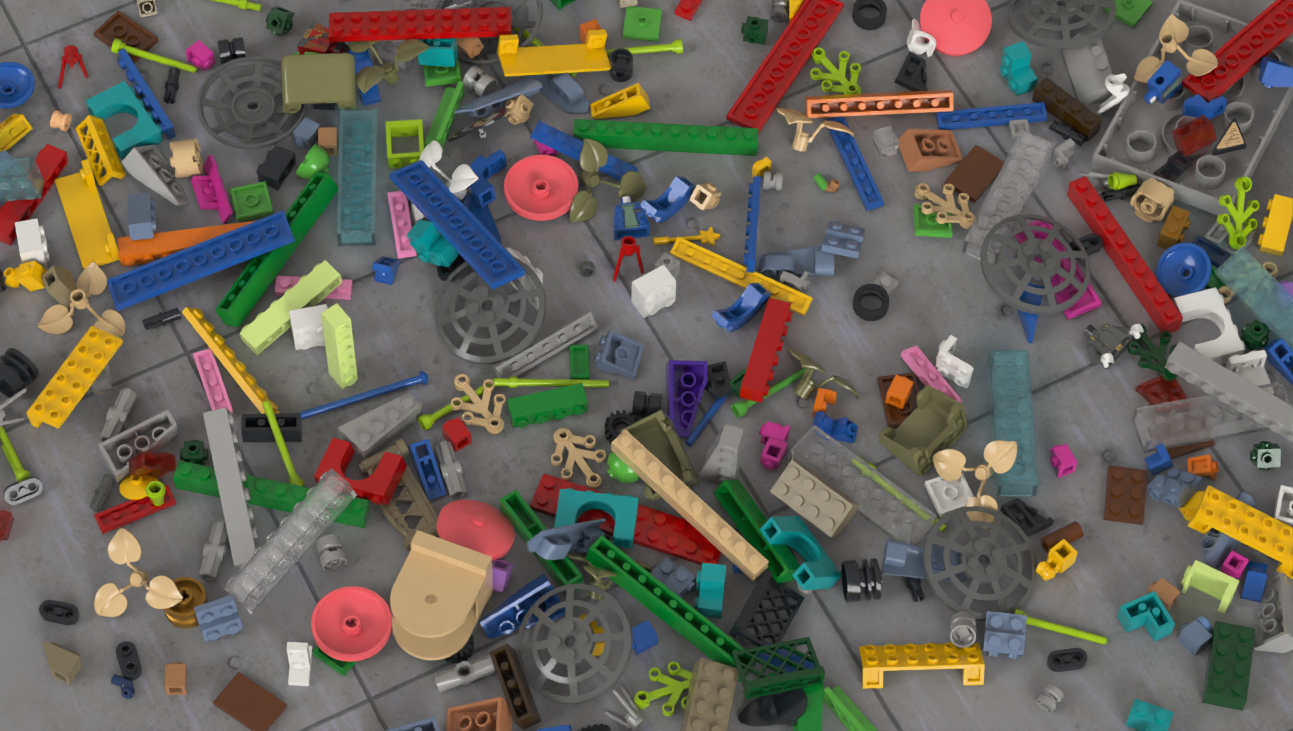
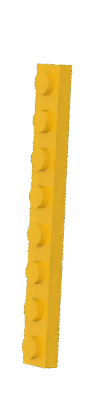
M681 237L677 238L670 251V255L744 289L750 283L758 282L771 293L769 298L791 303L790 310L805 316L813 301V298L755 271L754 273L747 272L746 267Z
M186 307L182 311L183 315L261 414H266L262 405L265 400L270 402L274 414H280L277 410V405L270 401L266 391L257 385L256 379L246 371V366L235 357V352L227 347L224 343V338L216 333L215 327L205 319L204 313L198 308Z

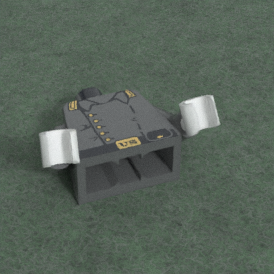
M1091 324L1087 326L1084 334L1090 338L1087 344V352L1091 362L1101 364L1107 370L1128 350L1133 336L1135 339L1140 338L1139 332H1144L1141 324H1134L1132 327L1104 324L1099 330Z

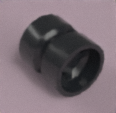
M243 37L233 38L232 41L228 39L218 40L221 64L233 59L246 57Z
M618 48L610 54L611 69L609 72L613 80L625 82L633 75V55L627 49Z
M635 391L632 416L643 417L645 414L650 416L660 411L662 394L651 393L647 395L646 392Z

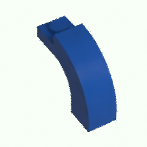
M500 149L487 158L480 155L470 165L479 179L468 187L469 193L474 203L480 208L485 207L496 199L494 187L487 180L507 167L505 153Z
M676 176L668 189L655 200H643L640 206L645 210L644 213L657 223H662L682 209L690 199L696 186L685 177Z
M758 282L750 283L733 305L726 309L715 310L711 317L716 320L718 326L725 328L729 332H734L747 324L762 309L771 293Z

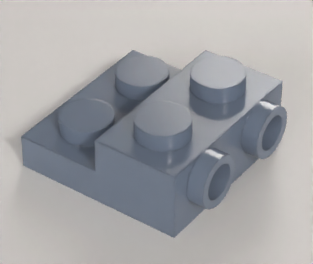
M829 221L821 251L858 259L864 240L865 228H861L858 225H845L839 221Z
M612 330L606 335H602L598 344L601 346V350L597 351L594 357V362H597L595 368L611 375L616 372L633 380L637 373L644 344Z
M1172 468L1165 476L1158 474L1147 486L1149 496L1153 500L1181 508L1205 482L1201 476Z
M667 557L650 572L651 575L682 599L687 592L691 593L696 587V576L682 565L677 566Z
M233 595L194 607L205 642L216 641L219 637L227 634L234 635L243 629Z
M986 611L982 651H986L987 656L998 657L999 653L1007 654L1006 658L1019 659V655L1023 656L1027 616Z

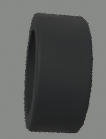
M856 0L852 13L854 23L864 30L880 28L885 23L886 4L883 0ZM871 7L878 10L880 15L876 18H865L859 13V10Z
M865 284L856 290L853 298V310L857 316L866 321H876L886 315L889 308V295L883 287L876 284ZM867 295H873L882 301V306L878 309H867L860 304V299Z

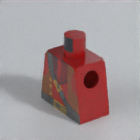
M316 21L312 22L297 45L299 55H304L305 52L338 54L343 53L344 48L338 46V42H329V29Z

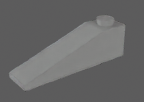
M155 144L134 147L121 162L129 174L176 206L189 203L181 185L174 181L175 174L173 171H169L166 157Z
M1282 572L1266 580L1261 599L1264 602L1262 611H1258L1257 617L1259 622L1258 626L1254 627L1256 629L1254 638V649L1256 651L1286 653L1293 650V601L1286 574Z

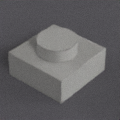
M1027 119L1009 121L1011 140L1030 138Z
M883 271L872 284L883 287L888 295H890L898 286L899 281Z

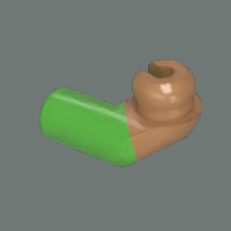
M820 173L813 177L822 191L836 192L840 186L838 180L835 179L828 182Z

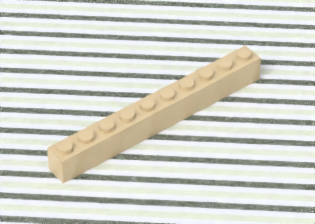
M626 429L611 442V451L748 578L755 582L765 572L769 561Z

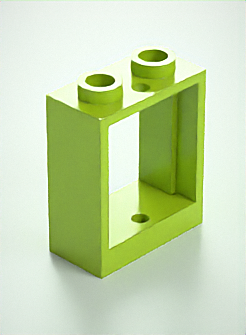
M422 119L385 121L388 168L399 169L419 161L420 155L424 150ZM419 136L420 152L392 154L391 138Z

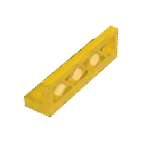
M13 113L0 124V152L3 150L7 151L33 129L23 114Z
M88 115L75 129L98 185L103 186L111 177L123 179L126 174L103 119ZM86 126H88L87 135L83 132ZM91 139L94 141L92 150L90 149ZM97 153L100 155L98 164L95 161ZM105 167L107 173L102 177V169Z

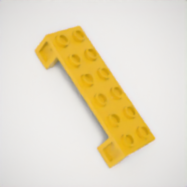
M606 29L588 30L586 44L518 48L519 38L517 34L499 36L497 53L504 76L506 77L606 71L611 69L605 50Z
M88 159L81 161L82 168L79 169V173L55 179L83 270L93 262L101 266L120 260L118 248L113 233H111Z
M91 326L26 412L31 425L39 428L41 423L44 422L59 429L122 345L123 340Z
M1208 486L1197 512L1189 520L1187 526L1204 535L1211 528H1214L1279 561L1280 563L1277 565L1276 571L1279 573L1284 572L1287 577L1293 579V527L1212 486Z
M952 642L945 644L927 643L915 645L909 643L906 645L887 644L885 646L866 645L859 647L863 689L883 688V671L963 668V685H984L985 664L979 643H973L966 648L957 647Z

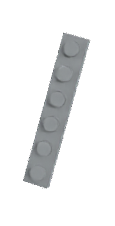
M590 311L583 313L532 343L521 353L493 366L498 378L518 376L598 329Z

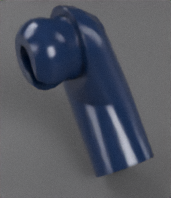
M113 675L111 684L121 687V695L124 698H132L135 694L133 682L122 676Z

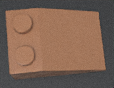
M907 129L897 140L909 172H925L961 163L963 160L952 130Z
M502 697L447 708L446 731H512V714L507 701Z

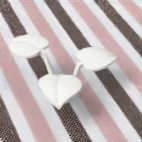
M435 140L431 141L422 151L419 160H422L429 168L432 166L448 181L445 185L449 188V191L459 200H462L466 195V188L479 178L470 166L462 164L455 169L451 180L435 164L442 157L441 145ZM412 203L410 216L412 222L416 224L419 219L422 220L425 216Z

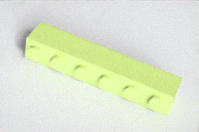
M326 260L318 263L312 272L300 278L298 284L293 288L287 289L284 296L279 300L273 301L265 312L259 313L251 324H247L242 328L240 332L242 341L258 356L291 327L289 311L316 306L342 283L341 275Z
M336 303L322 312L321 318L328 371L336 383L344 389L347 386L353 385L358 380L351 319Z

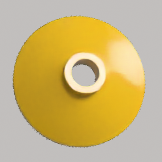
M148 471L135 472L122 480L119 490L124 498L130 500L142 499L147 497V485L152 481H158L155 474Z

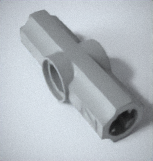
M121 389L114 406H111L107 412L106 424L99 437L100 441L104 442L120 434L123 428L128 426L131 410L137 399V393L131 389Z
M439 442L435 446V451L440 463L439 468L442 479L446 482L450 498L455 500L461 499L467 495V491L462 478L460 462L458 459L456 460L451 442Z
M218 521L213 523L209 541H206L204 545L203 562L199 577L207 582L217 580L221 562H224L226 557L228 533L225 522Z
M488 655L471 662L462 661L456 667L437 673L433 677L440 693L459 685L469 686L474 680L496 673L491 656ZM462 672H469L466 676L460 675Z

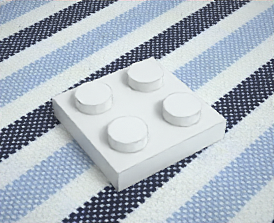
M963 473L955 481H947L937 477L925 481L924 484L939 517H943L953 510L965 507L967 499L974 497Z

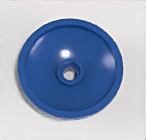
M2 62L0 63V108L17 107L26 102L33 94L35 88L32 72L20 63Z
M1176 244L1167 249L1160 257L1156 267V278L1165 292L1173 297L1199 292L1207 285L1212 272L1211 260L1208 254L1196 244ZM1190 272V275L1185 277V274Z

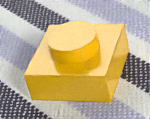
M768 157L754 163L752 167L753 178L754 176H761L762 178L764 171L771 172V160Z

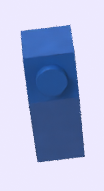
M368 49L361 53H354L349 50V54H352L355 58V76L364 67H373ZM377 84L372 86L365 94L358 87L363 106L381 102Z
M1028 283L1029 286L1044 289L1043 286ZM1023 291L1019 300L1040 306L1043 295ZM1018 310L1027 341L1032 344L1038 315Z
M1283 338L1274 339L1262 350H1265L1266 359L1293 386V351Z
M429 439L408 445L413 465L428 501L447 495Z

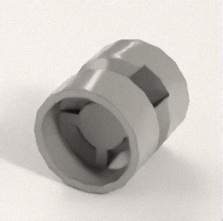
M478 66L471 67L463 79L464 86L471 91L475 90V93L480 97L492 94L497 86V79L489 74H485V71Z
M326 535L315 542L324 571H336L347 564L338 535Z
M966 611L955 613L950 621V639L957 647H969L976 640V619L971 613Z

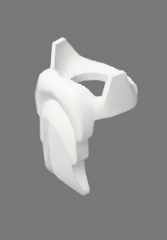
M913 19L912 29L907 38L908 49L915 55H922L924 52H927V56L930 57L937 42L930 34L922 32L919 22ZM924 37L928 38L930 42L926 44Z
M1125 73L1119 75L1110 74L1106 77L1105 85L1113 95L1099 105L1097 114L1110 110L1129 94V86L1123 84L1127 78Z

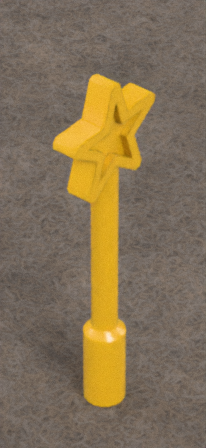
M710 227L708 231L700 230V235L681 237L687 241L701 240L702 245L709 243L714 247V240L719 239L720 234L713 233V228ZM654 237L653 244H669L670 242H676L678 237Z

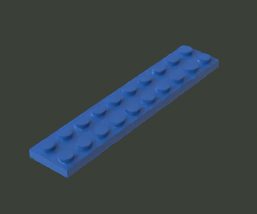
M422 160L390 173L392 182L430 222H433L434 227L492 290L525 275V269L465 205L449 191V188Z
M283 210L107 279L115 308L119 311L295 242Z

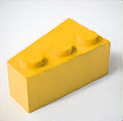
M1275 194L1273 200L1269 199L1266 209L1269 210L1268 217H1264L1262 227L1265 228L1264 233L1260 234L1257 244L1261 245L1259 250L1261 252L1282 256L1293 216V198Z

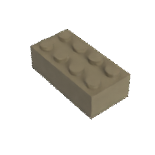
M800 460L790 461L770 491L831 538H838L860 506Z
M700 658L694 664L680 731H727L738 678L736 668L704 658Z

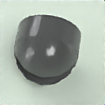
M590 261L581 263L580 274L583 277L593 276L595 274L594 264Z

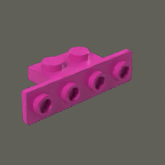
M209 155L203 165L206 176H193L191 182L200 210H218L222 224H227L232 216V207L229 205L227 192L224 190L223 180L218 172V165L213 155Z

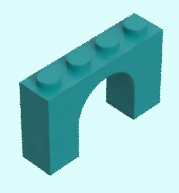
M125 81L86 100L88 112L92 116L105 120L115 114L128 113L138 119L133 128L112 138L115 150L122 160L134 147L158 145L162 142L161 134L163 133L160 125H155L152 114L149 111L146 112L142 100L136 98L132 86L128 87Z
M572 488L560 489L554 528L576 524L578 518L586 511L593 509L603 510L610 514L615 521L613 544L616 547L633 549L639 498L631 495L619 496L613 493H595L590 490L584 492L576 491Z
M800 516L770 517L759 529L770 545H788L805 559L806 562L792 575L803 591L831 589L842 577V574Z

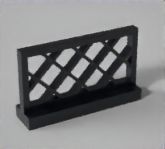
M766 569L736 619L729 635L734 638L739 635L757 647L767 645L764 642V638H771L773 644L780 643L804 597L782 583H777L771 577L773 573ZM770 585L777 588L779 594H772L769 588ZM786 597H791L798 602L789 605ZM781 598L784 606H776L774 599ZM762 600H769L772 607L764 608ZM786 610L789 618L782 619L779 611ZM774 612L776 619L769 620L767 613ZM761 613L764 621L757 622L754 614ZM779 624L781 632H774L771 625ZM759 626H766L769 633L761 634ZM754 627L756 635L746 632V628Z

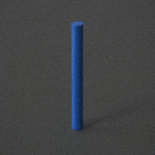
M728 396L715 400L685 441L687 446L691 447Z

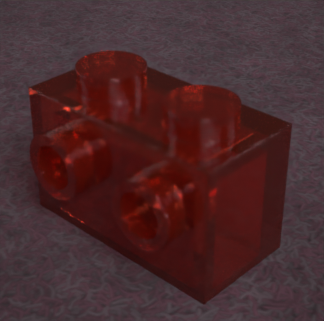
M1204 115L1171 131L1176 149L1185 157L1217 140L1213 123Z

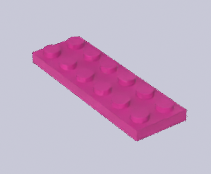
M1038 220L1028 224L1029 226H1041L1050 230L1053 228L1052 225ZM1032 230L1035 238L1045 240L1048 236L1047 233ZM1024 232L1015 235L1020 244L1027 240ZM1055 238L1052 245L1057 251H1067ZM1033 257L1035 261L1042 263L1039 257ZM1070 258L1061 259L1060 267L1068 273L1071 267ZM1076 263L1074 277L1083 284L1085 276ZM1057 273L1050 279L1052 287L1065 281ZM1070 283L1065 289L1054 294L1057 304L1071 299L1079 290ZM1089 283L1080 300L1071 308L1063 311L1067 320L1101 307L1102 302Z

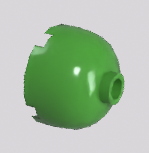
M314 144L305 156L303 163L300 164L296 175L309 181L316 172L328 174L330 160L327 152L319 145Z
M611 451L607 459L609 469L606 471L612 480L616 478L623 484H631L639 480L640 477Z

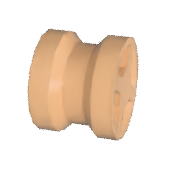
M55 110L50 120L51 128H60L61 131L66 132L71 124V114H62L61 111Z

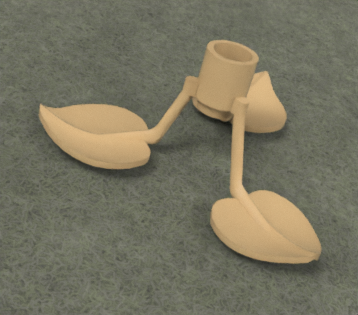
M1171 14L1163 24L1159 34V40L1163 46L1161 48V60L1154 56L1143 59L1137 67L1134 79L1141 83H1147L1164 63L1165 52L1173 53L1176 49L1189 60L1186 68L1194 76H1202L1217 67L1218 61L1213 53L1205 49H1197L1189 57L1180 45L1177 44L1186 40L1189 35V29L1184 22Z
M777 108V112L784 115L789 125L797 123L796 134L792 144V148L795 150L806 152L808 142L812 143L814 137L823 127L844 131L852 135V137L854 136L853 132L839 122L824 120L812 136L809 137V133L803 131L802 127L803 123H813L811 118L795 109Z
M95 262L87 266L78 277L76 282L77 289L70 294L72 301L70 303V312L63 305H54L44 313L41 321L38 323V327L46 333L53 335L64 334L73 327L74 322L70 316L73 315L74 307H76L77 309L88 308L98 319L94 327L116 337L122 336L126 330L125 321L117 311L105 310L100 317L89 305L87 297H90L91 294H101L108 284L106 275Z
M1004 440L990 442L984 450V458L988 463H982L977 467H963L966 463V457L962 452L955 449L941 450L934 454L932 459L937 473L944 480L955 481L959 479L963 470L974 471L975 477L982 481L977 497L968 498L965 507L979 506L998 511L996 500L990 495L981 496V493L987 482L986 479L991 477L994 471L999 474L1005 473L1013 466L1017 455V442ZM978 511L966 512L971 521L993 522L994 515Z
M120 528L110 541L108 554L113 562L116 564L127 563V566L133 569L134 572L130 575V583L120 590L114 583L105 584L98 590L94 600L96 613L99 616L106 617L121 615L126 610L128 604L127 597L122 592L132 586L140 587L145 585V588L149 590L146 594V601L151 607L156 609L169 608L182 601L183 596L172 579L160 575L149 581L150 576L146 570H139L138 567L130 563L140 559L142 550L136 537L124 528Z

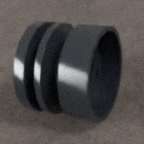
M8 348L5 355L0 357V392L11 398L26 388L25 385H30L39 375L38 369L33 362L14 348Z
M877 558L870 559V568L867 559H863L860 569L856 560L842 561L841 578L845 602H859L861 592H864L866 600L870 601L871 591L874 600H880L883 581Z

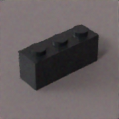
M301 413L274 414L284 442H302ZM242 414L241 433L243 442H276L266 414Z

